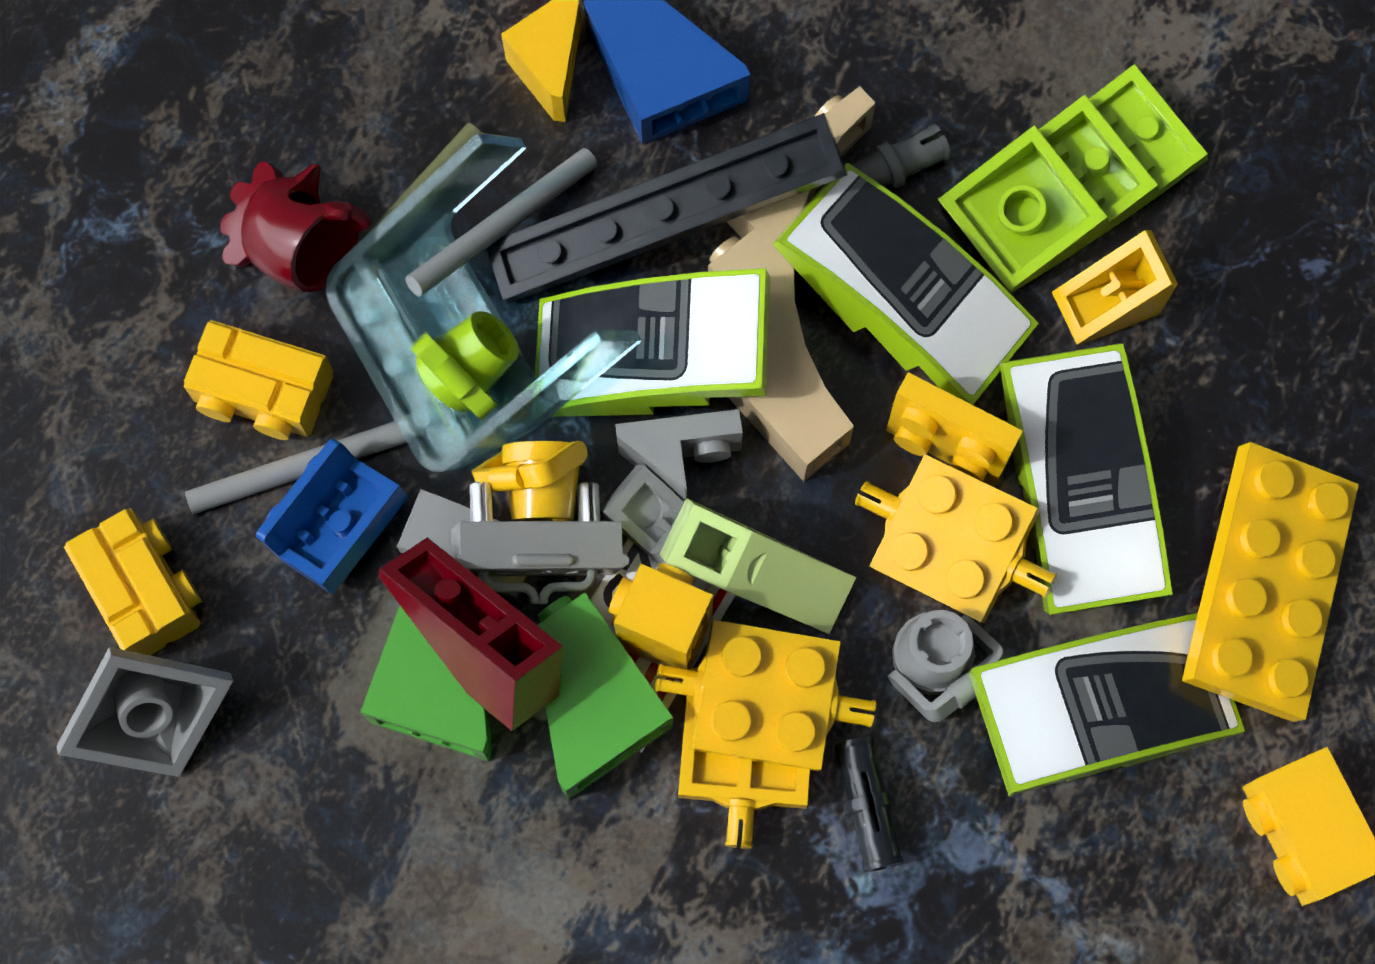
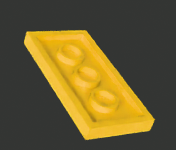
M1252 442L1238 447L1184 668L1183 682L1291 722L1306 720L1359 484Z

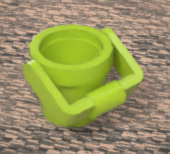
M477 311L471 314L441 337L438 336L433 339V336L428 331H425L410 348L417 356V370L431 393L446 406L456 411H472L481 421L498 406L497 401L489 395L490 389L513 364L519 354L518 344L512 332L496 316L485 311Z

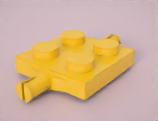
M924 454L910 485L898 497L872 485L869 481H866L861 487V491L881 500V503L878 504L858 494L855 505L887 519L885 535L869 567L981 623L986 622L998 596L1011 585L1012 581L1042 595L1043 598L1049 595L1051 588L1031 579L1030 575L1039 577L1054 585L1057 573L1048 571L1024 559L1027 537L1040 513L1038 508Z
M718 620L711 622L706 655L698 666L697 671L659 664L657 677L676 679L681 682L657 679L655 683L656 692L663 691L692 696L696 719L691 750L819 771L822 768L826 736L834 721L864 725L871 728L875 715L852 712L850 709L870 713L876 709L875 700L838 695L839 690L835 675L840 641Z
M689 668V670L697 671V668ZM687 696L678 798L713 801L725 808H729L725 846L737 848L738 826L741 822L743 824L741 848L751 849L753 848L755 810L771 806L807 808L810 770L691 750L696 716L692 696Z

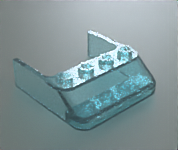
M476 133L337 262L327 278L326 294L333 312L416 459L424 468L430 471L441 472L461 469L501 448L503 445L509 444L532 432L642 341L636 330H595L538 379L519 349L517 359L490 389L489 395L497 401L498 406L482 421L472 411L460 412L446 406L424 384L417 370V356L410 348L425 331H428L433 336V339L438 336L441 337L477 311L488 312L496 316L500 321L503 322L469 262L421 297L415 295L409 289L405 278L455 241L451 231V222L454 214L526 149L521 138Z

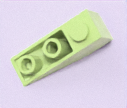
M688 498L685 499L659 554L671 566L830 634L856 579L853 575Z

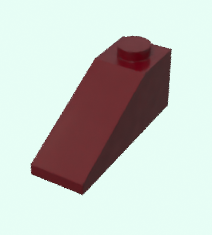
M428 537L379 569L380 580L465 692L511 731L559 697L563 646Z

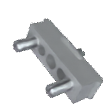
M480 481L474 482L470 485L471 521H459L451 529L452 557L475 576H479L480 580L495 592L526 593L530 598V604H548V598L553 592L587 590L595 582L596 576L613 575L629 563V557L623 554L621 521L600 520L599 485L594 482H584L577 486L579 521H493L491 485L485 481L482 484ZM489 576H587L582 582L550 583L542 589L540 596H538L535 588L529 584L496 583L489 578Z

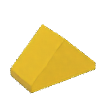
M551 0L501 34L507 63L551 118L558 122H566L584 19L582 0Z
M1144 230L1052 291V294L1076 344L1081 345L1161 314L1178 283L1152 231Z

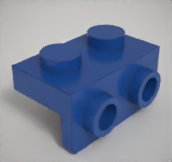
M332 438L309 461L303 474L280 503L271 509L265 522L256 532V537L283 563L333 595L409 496L400 485L357 460L342 443Z

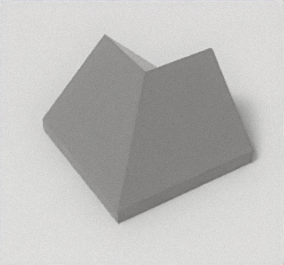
M109 647L56 746L58 755L179 777L233 682L231 673Z

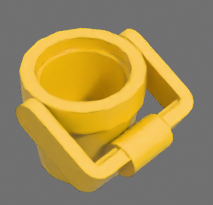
M526 441L509 443L502 446L501 452L474 468L472 475L475 482L480 481L481 484L483 481L489 482L492 492L508 491L512 521H573L579 468L587 458V447L582 441Z

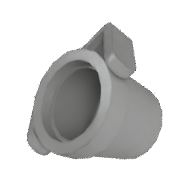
M934 610L928 613H921L909 619L899 630L892 648L895 670L888 675V678L892 685L927 720L940 722L957 708H963L976 697L969 676L972 668L1006 658L1001 645L971 617L965 614L960 617L956 613L947 610ZM974 642H976L989 656L980 664L973 666L975 659ZM921 693L941 695L933 702H929Z

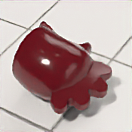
M263 161L255 167L252 183L237 182L232 187L230 198L236 204V209L225 214L220 224L221 233L230 238V242L223 250L222 258L226 264L237 267H245L253 263L272 280L288 288L303 292L320 291L335 282L345 271L355 253L359 232L367 231L372 221L361 208L348 202L332 201L320 203L318 194L320 165L312 164L295 177H284L282 172L273 164Z

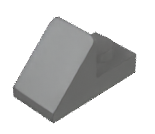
M739 409L615 424L619 454L634 466L645 465L684 502L687 498L683 464L684 457L694 456V460L700 463L718 462L728 459L733 451H741L743 432Z

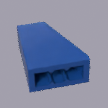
M664 0L583 1L586 30L642 145L749 101L750 73L746 65Z

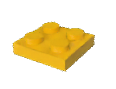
M909 372L896 393L886 428L887 432L895 435L894 441L904 450L918 456L930 453L949 463V466L982 482L984 481L993 487L996 486L1023 432L1013 425Z

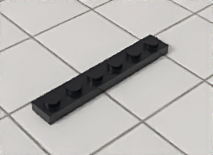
M822 113L501 237L486 249L502 299L508 303H513L847 176V172L829 120L825 113Z

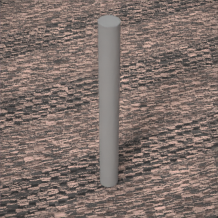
M582 148L407 275L405 279L409 289L419 297L424 295L597 167L594 155L588 149Z
M417 413L337 441L342 443L356 459H360L426 437L428 434L421 413ZM325 445L185 491L189 508L194 515L298 480L305 471L309 461Z

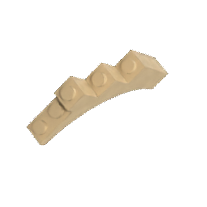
M859 86L844 99L840 95L831 98L816 113L815 116L825 113L841 157L871 129L875 101ZM821 186L726 221L742 239L739 240L734 236L723 242L709 259L711 263L708 265V272L766 268L770 275L766 396L728 398L803 482L850 444L854 425L825 388L805 345L795 304L794 267L772 245L776 238L814 198Z

